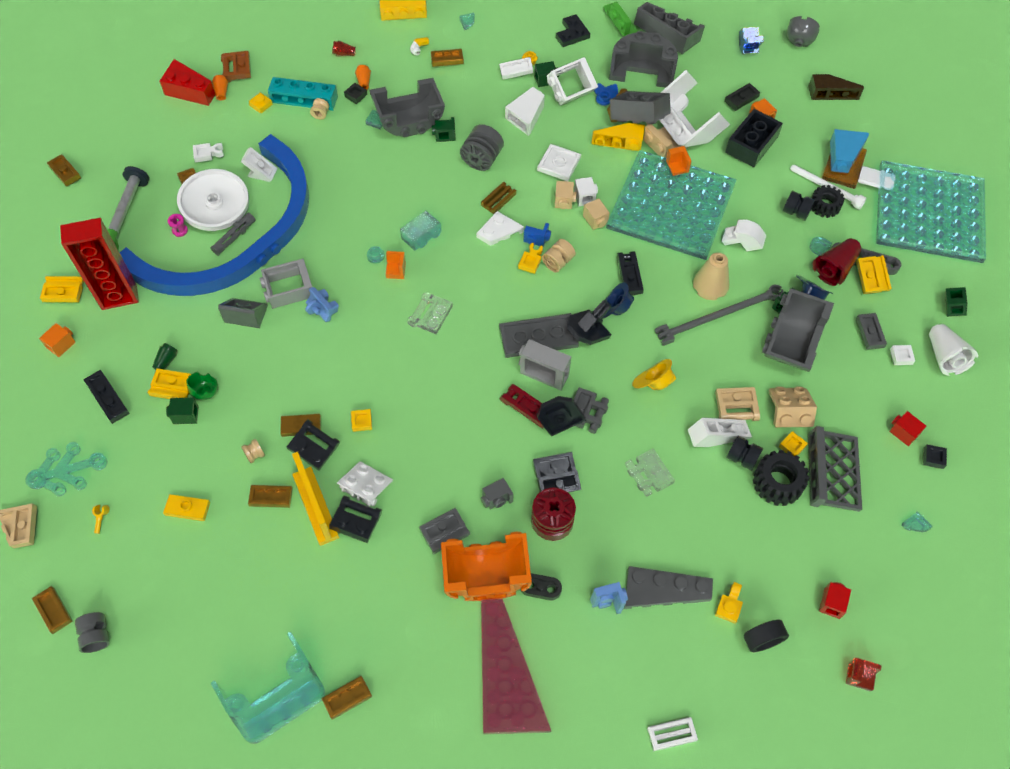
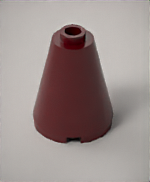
M849 238L816 257L812 265L814 272L817 270L820 274L818 276L820 280L831 286L841 285L861 252L860 242Z

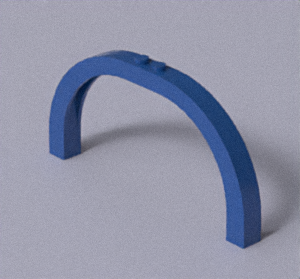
M272 134L258 143L261 155L285 173L291 183L292 190L289 205L282 218L248 249L221 266L199 272L180 273L156 268L140 259L126 247L119 253L135 283L146 289L167 295H203L237 284L265 265L268 260L278 254L293 239L302 226L307 214L309 189L304 169L294 152Z

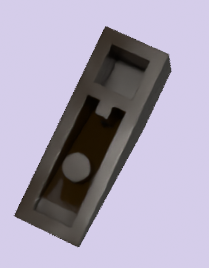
M813 74L809 83L811 100H859L864 90L863 85L830 74Z

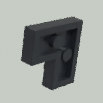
M577 14L563 18L562 24L566 30L556 33V39L562 47L590 38V32Z

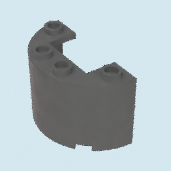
M637 31L636 33L628 34L622 37L613 48L609 80L625 82L627 71L658 75L656 86L666 88L674 81L678 61L677 50L668 39L658 33Z
M434 78L417 80V93L389 99L387 98L386 87L369 90L382 126L386 131L396 136L408 137L425 133L432 125H435V120H439L442 117L445 109V104Z
M790 288L788 294H783L780 302L783 305L778 318L774 317L771 328L774 329L772 334L768 333L762 353L770 359L810 372L817 354L816 349L829 320L834 303Z

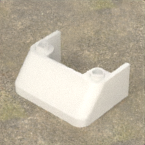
M687 70L660 92L670 93L671 113L665 116L664 119H660V122L680 147L709 143L730 125L718 112L697 131L693 128L682 113L689 103V99L685 94L697 84V81Z

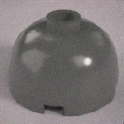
M802 16L793 17L787 28L789 41L796 47L812 44L820 30V25L816 20L807 17V19H801Z

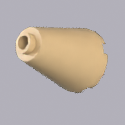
M713 253L695 275L693 288L696 289L700 297L706 300H717L719 297H724L728 292L729 268L726 255Z

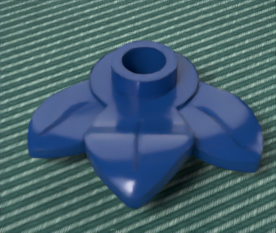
M598 83V88L594 90L597 95L596 101L600 105H609L610 99L618 94L617 84L605 87Z

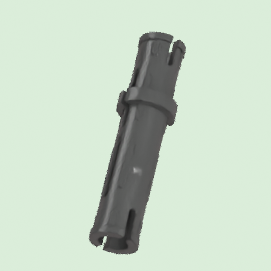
M247 213L239 222H235L233 227L210 247L213 253L219 256L241 234L246 233V229L256 221L254 216ZM232 236L229 240L222 244L228 237Z

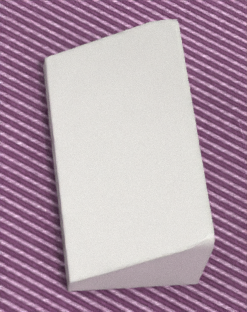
M863 166L859 173L858 182L891 192L895 182V175Z

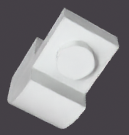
M738 220L736 226L725 228L722 242L725 246L741 243L746 251L763 249L766 234L755 222Z

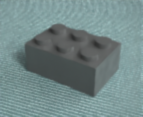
M626 91L610 99L611 120L655 124L656 121L664 119L665 116L671 113L670 93Z

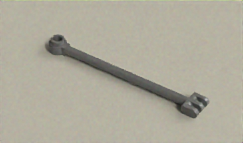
M771 285L769 290L763 294L669 329L667 324L655 328L654 331L656 334H659L658 338L662 340L661 343L665 346L674 342L675 337L673 335L767 299L775 301L784 291L780 285Z

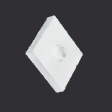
M550 144L537 167V171L569 181L581 159V154Z

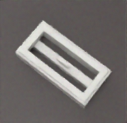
M691 717L647 728L653 745V752L698 740ZM685 724H688L689 728L681 729L656 736L654 733L655 731L664 730ZM691 733L690 737L657 744L658 740Z

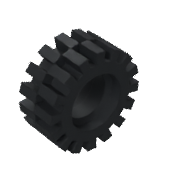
M822 185L821 188L817 187L814 191L812 199H815L811 210H816V215L820 213V217L826 215V218H830V216L834 217L840 212L845 198H843V193L840 194L841 190H836L835 186L830 188L831 185H827L826 188L825 185ZM822 199H827L831 201L832 204L825 203L824 201H822Z

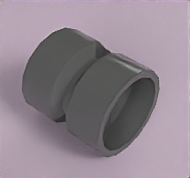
M88 613L75 620L76 634L80 635L78 637V646L81 653L97 652L109 646L108 632L104 630L106 628V620L103 613Z

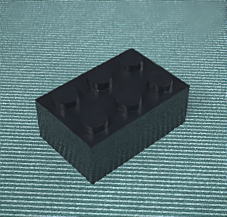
M753 109L729 138L725 153L755 167L779 137L783 123Z

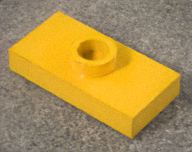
M169 494L163 514L165 516L205 521L210 501Z

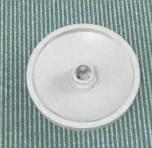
M208 169L195 173L185 180L177 194V205L180 214L191 226L206 231H217L231 227L235 222L242 219L249 206V194L245 183L234 173L222 169Z

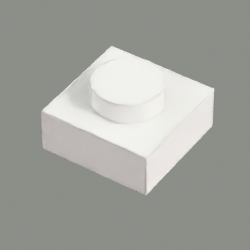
M893 345L890 351L894 365L914 364L915 358L911 345Z

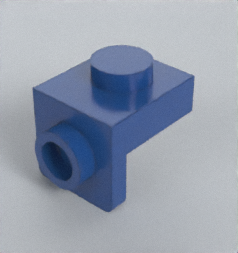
M545 223L543 230L526 226L524 230V242L529 244L534 243V245L544 247L545 242L549 241L551 236L549 223Z

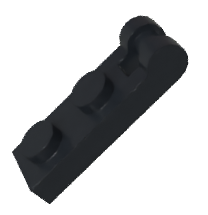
M632 251L629 254L617 253V263L619 264L622 283H627L629 286L628 292L631 295L643 294L644 289L636 252Z

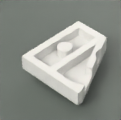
M497 211L476 233V237L492 246L501 240L509 239L510 235L514 233H523L524 226Z

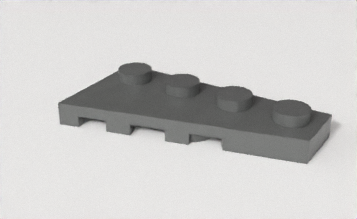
M629 566L626 586L628 600L624 609L640 606L642 608L651 607V605L662 604L665 606L674 603L710 602L712 600L713 578Z

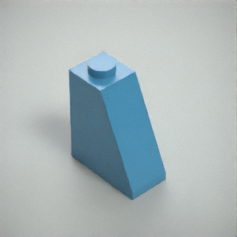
M835 129L830 140L831 171L848 173L863 149L869 133Z

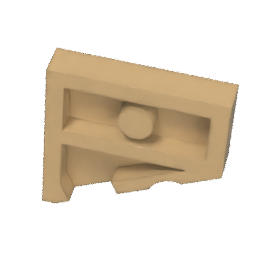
M33 503L0 510L2 531L6 534L9 546L14 549L34 545L37 506Z

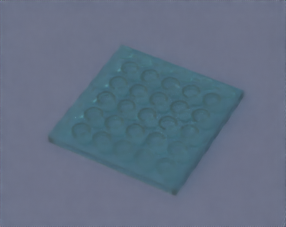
M639 150L606 228L707 260L737 179L691 165L689 173L673 176L665 157Z
M882 160L879 169L880 187L878 190L876 244L984 263L986 260L985 178ZM885 177H891V180L894 182L890 189L884 187Z

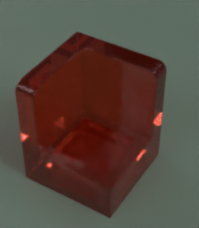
M855 657L849 662L846 684L867 691H873L876 674L881 671L882 665Z

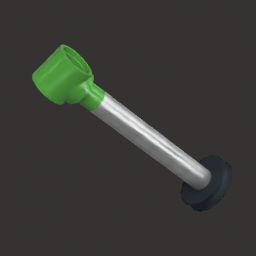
M133 166L125 167L122 173L124 179L128 182L108 227V232L118 250L119 245L116 237L137 187L146 186L150 180L149 175L145 171Z

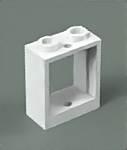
M585 57L557 68L547 75V82L552 87L554 97L560 106L587 95L598 88ZM576 69L584 90L566 97L557 76Z

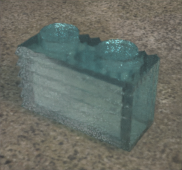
M426 210L400 229L401 239L414 251L425 247L429 240L437 238L442 232L441 223Z

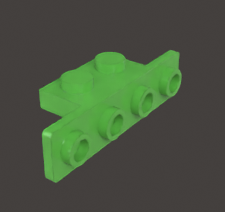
M618 2L604 5V11L623 37L638 31Z

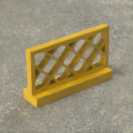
M298 452L293 453L292 456L298 472L292 475L319 545L322 546L339 539L338 533L329 529L332 518L312 467L304 469Z

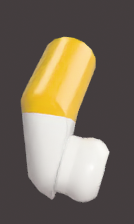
M427 37L414 39L410 47L411 53L415 56L419 55L420 47L429 45V39Z

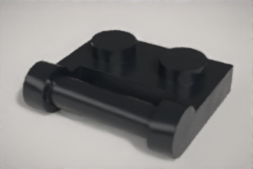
M307 419L286 447L292 453L298 452L302 460L320 471L341 441L331 438L315 427L312 421ZM309 431L328 444L329 447L325 450L305 436L306 433Z
M344 495L329 525V529L368 543L379 521L382 509H373L352 501L350 497ZM348 507L372 518L368 520L345 510Z

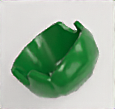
M197 371L189 375L186 380L188 392L195 399L207 400L217 393V380L209 373L201 375Z

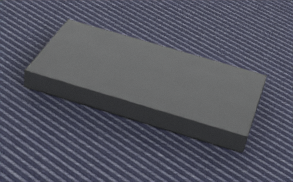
M572 314L499 323L505 358L519 356L522 345L526 346L529 339L554 350L579 347L578 340L567 329V321Z

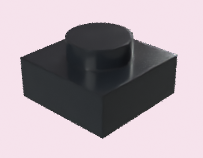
M927 444L924 447L923 465L944 469L947 466V448Z

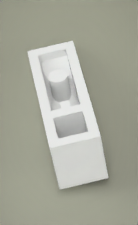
M701 418L688 429L694 447H712L732 443L738 435L745 439L752 437L746 420Z

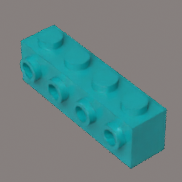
M273 77L268 88L269 98L272 100V103L311 108L314 100L321 98L328 102V110L333 111L338 98L336 85Z

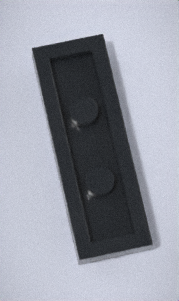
M101 370L83 379L112 424L130 414Z

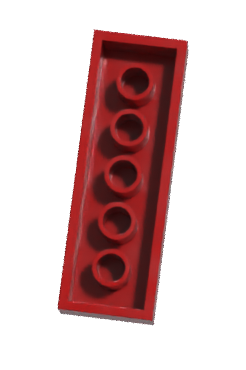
M101 217L60 225L61 244L101 310L139 303L137 284Z

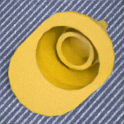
M662 360L654 367L644 371L634 379L632 386L638 389L648 386L653 390L666 388L676 380V376L671 369L672 360Z

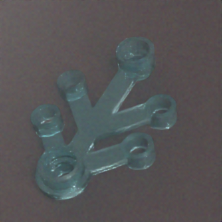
M70 442L66 446V454L55 469L48 471L51 465L59 460L61 454L56 448H50L46 452V460L39 469L28 473L25 482L32 489L44 487L52 491L56 496H62L66 493V487L60 482L53 483L49 479L57 477L73 485L77 490H82L87 485L86 480L82 476L75 477L69 473L92 467L94 470H102L107 465V459L102 453H93L89 459L69 464L81 450L76 442Z

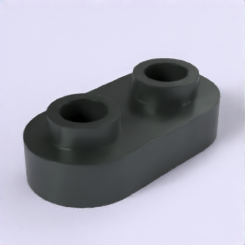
M531 573L534 588H528L524 592L521 591L526 596L556 600L561 595L562 585L554 577ZM552 587L555 591L553 593H549L547 589Z

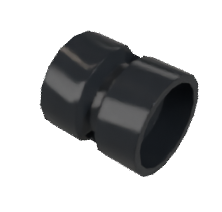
M792 190L783 212L790 215L795 213L797 218L806 221L815 199L807 196L802 198L800 193Z
M738 435L726 458L735 463L740 461L741 466L752 471L763 448L754 443L748 444L747 439Z

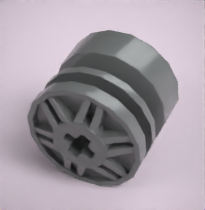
M479 124L473 128L460 148V155L464 162L473 169L486 171L490 169L504 146L503 138L492 127Z

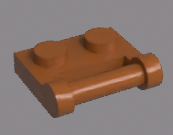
M249 51L223 53L221 55V62L223 63L222 75L226 77L228 83L231 80L251 78ZM230 61H233V72H229Z

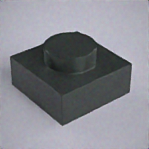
M356 83L344 91V96L356 104L367 95V90Z

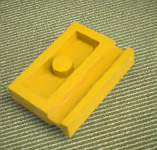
M884 255L880 257L858 258L856 260L863 294L879 293L892 289Z
M81 276L45 277L46 282L43 284L40 295L42 302H79L83 288L82 283H84Z
M156 369L150 384L151 388L147 393L149 396L166 399L187 398L189 392L186 380L191 374Z

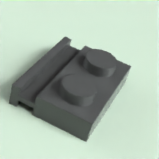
M456 508L419 527L433 554L441 551V542H446L448 539L462 540L470 535Z

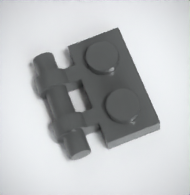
M579 387L574 397V402L585 415L586 421L575 426L583 429L585 423H589L591 425L589 432L595 434L602 425L601 419L608 410L609 399L603 397L601 402L596 401L597 393ZM591 409L596 410L595 416L589 415Z

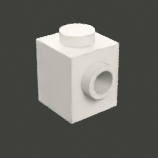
M592 177L575 179L574 192H577L578 206H584V204L596 200L598 188L597 184H594Z

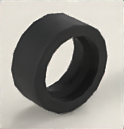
M780 619L760 624L744 634L748 648L753 653L772 648L789 637L784 623Z

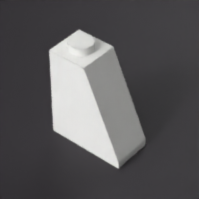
M534 87L530 88L505 106V119L529 136L544 108L545 95Z

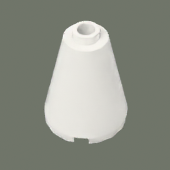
M938 324L931 328L929 337L939 369L943 374L950 376L949 373L953 372L956 375L961 374L975 364L974 359L975 357L978 358V353L970 344L944 324Z

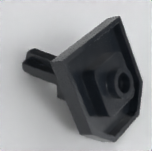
M603 300L594 311L588 309L570 315L567 321V329L578 341L588 345L609 339L612 334L602 324L603 320L601 318L610 310L611 304L607 300Z
M557 396L541 404L537 413L538 420L551 437L586 421L585 415L574 400L562 396Z

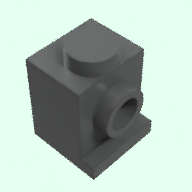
M502 478L482 488L481 501L485 508L489 507L490 510L494 507L499 508L506 501L509 503L513 502V492L505 479Z

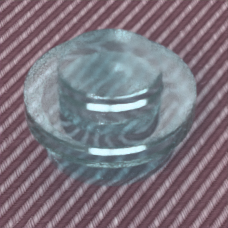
M378 246L371 247L367 252V259L371 263H380L385 257L384 251Z

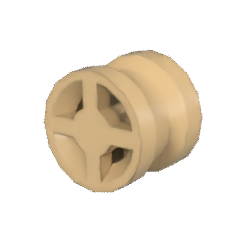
M321 98L315 99L310 114L316 119H324L329 109L328 102Z
M256 439L252 440L249 445L241 446L250 463H253L258 457L262 458L265 456Z

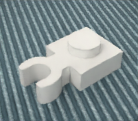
M210 143L193 145L195 163L212 160V156L223 157L222 143H217L213 146Z

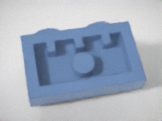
M620 582L594 588L590 601L593 608L599 607V609L607 608L613 602L616 613L619 614L622 612L628 597L625 588H621Z

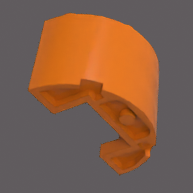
M511 532L509 535H505L506 543L495 541L491 542L490 545L471 544L469 547H464L463 541L458 539H448L446 542H441L445 594L454 599H458V596H464L465 601H490L516 595V590L519 589L523 592L526 591L532 584L526 533Z

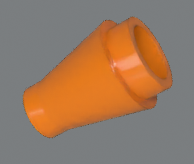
M359 65L355 70L359 86L368 90L371 70L366 65Z
M216 75L213 77L212 85L216 99L222 101L226 99L228 80L223 75Z

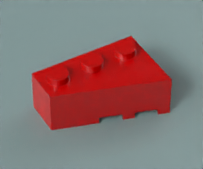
M173 59L160 79V84L166 96L209 106L216 95L211 80L176 59Z

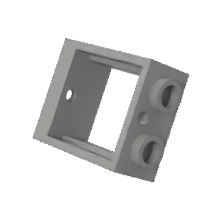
M304 258L261 270L263 277L260 278L262 288L267 290L263 293L266 303L270 302L272 309L309 298V288H312ZM301 274L304 287L273 295L270 282Z
M529 339L526 346L522 345L519 351V356H521L518 364L520 365V373L558 390H562L569 377L571 356Z

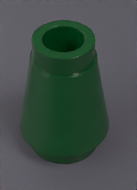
M166 343L159 346L152 368L155 370H165L177 356V349Z

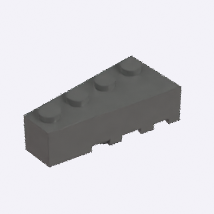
M649 2L638 7L634 24L642 30L658 33L668 39L674 45L677 52L681 54L701 41L705 25L699 24L698 26L693 24V20L688 18L686 21L678 18L676 13H666L665 9Z

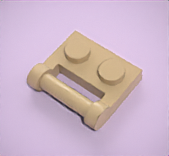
M755 387L716 389L719 419L760 420ZM751 408V412L727 413L726 409Z

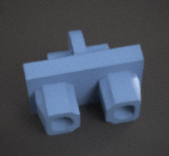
M315 287L309 288L310 296L306 301V312L310 315L314 313L320 315L325 322L331 321V316L338 312V303L336 301L327 302L329 295L325 289L317 291Z

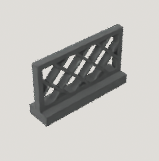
M816 426L808 433L810 506L819 507L820 505L860 512L862 510L858 437L824 431V427ZM825 437L830 438L835 443L832 448L825 442ZM843 441L852 442V450L850 452L842 444ZM837 446L845 454L841 459L833 451ZM828 453L836 461L832 466L826 460ZM848 457L853 463V468L850 469L842 460ZM837 464L846 472L842 477L834 469ZM829 471L837 479L834 484L827 479L826 473ZM847 475H849L854 481V486L852 488L843 479ZM838 482L847 490L843 495L835 487ZM831 490L838 499L836 501L828 500L827 491ZM848 493L855 499V504H850L846 500L845 496Z

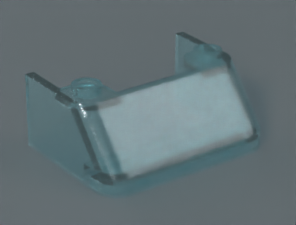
M291 632L287 635L298 652L291 656L286 663V670L291 678L250 704L248 699L239 693L227 697L223 688L215 680L211 682L225 711L243 738L249 743L256 744L322 701L321 698L325 696V688Z

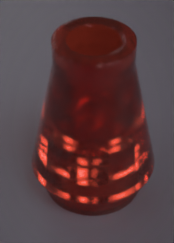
M339 40L338 42H333L332 54L355 57L356 47Z

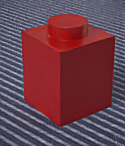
M907 411L903 416L898 415L891 422L894 426L889 432L909 447L927 426Z
M830 582L824 589L819 612L841 619L846 614L852 589L846 588L845 585L838 582Z

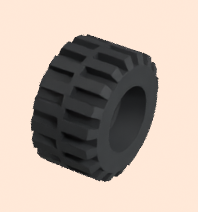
M779 450L778 453L772 451L761 459L753 475V484H756V492L759 491V496L761 498L765 497L767 503L772 501L776 506L780 503L782 506H787L788 503H794L802 495L808 485L809 476L807 474L809 470L804 468L806 464L804 461H799V456L796 455L794 457L792 452L784 453V450ZM780 472L786 475L790 484L777 482L771 473Z

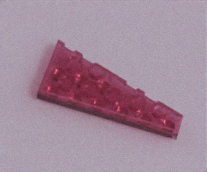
M503 599L481 600L483 734L551 733L550 725Z

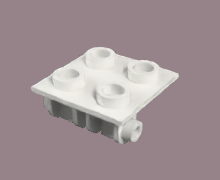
M360 461L337 484L340 485L339 487L342 488L343 492L350 494L353 498L357 496L358 501L362 499V502L367 504V506L374 507L377 503L376 497L393 479Z

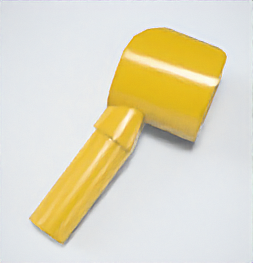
M96 505L92 509L93 515L96 516L94 530L96 534H100L103 516L109 513L108 505L102 507V512L100 511V505Z

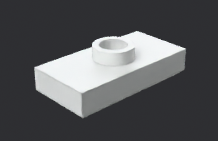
M530 57L499 64L503 80L534 73Z

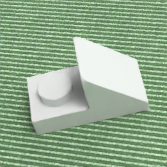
M251 147L246 150L241 160V163L250 169L248 177L270 182L278 169Z

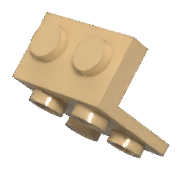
M652 124L645 126L643 141L663 161L666 160L668 149L680 147L665 127L657 130Z
M796 386L794 388L776 387L769 389V395L775 405L773 421L775 427H814L817 406L806 388Z

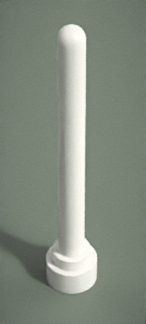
M796 165L790 167L791 171L820 186L825 185L826 188L827 185H831L830 188L835 186ZM835 186L836 190H841L840 194H844L843 198L851 201L854 208L860 210L867 199L866 197L858 196L857 194L853 195Z

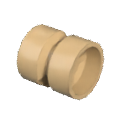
M559 239L552 248L542 255L543 263L549 270L559 272L575 256V249L568 241Z

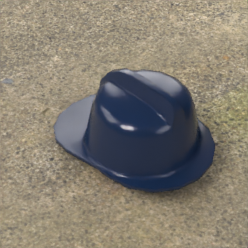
M796 275L797 278L803 281L801 292L823 300L831 293L822 289L814 282Z
M627 283L618 284L605 299L611 304V308L601 319L611 314L621 315L630 308L634 297L628 292L629 286Z

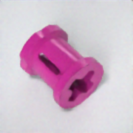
M180 214L169 216L167 222L172 227L173 235L182 237L187 234L188 228L184 224L183 216Z

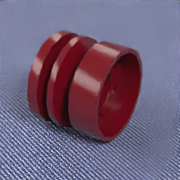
M554 487L544 489L537 494L533 501L531 522L538 536L545 540L556 541L569 535L573 529L576 505L572 496L565 490Z

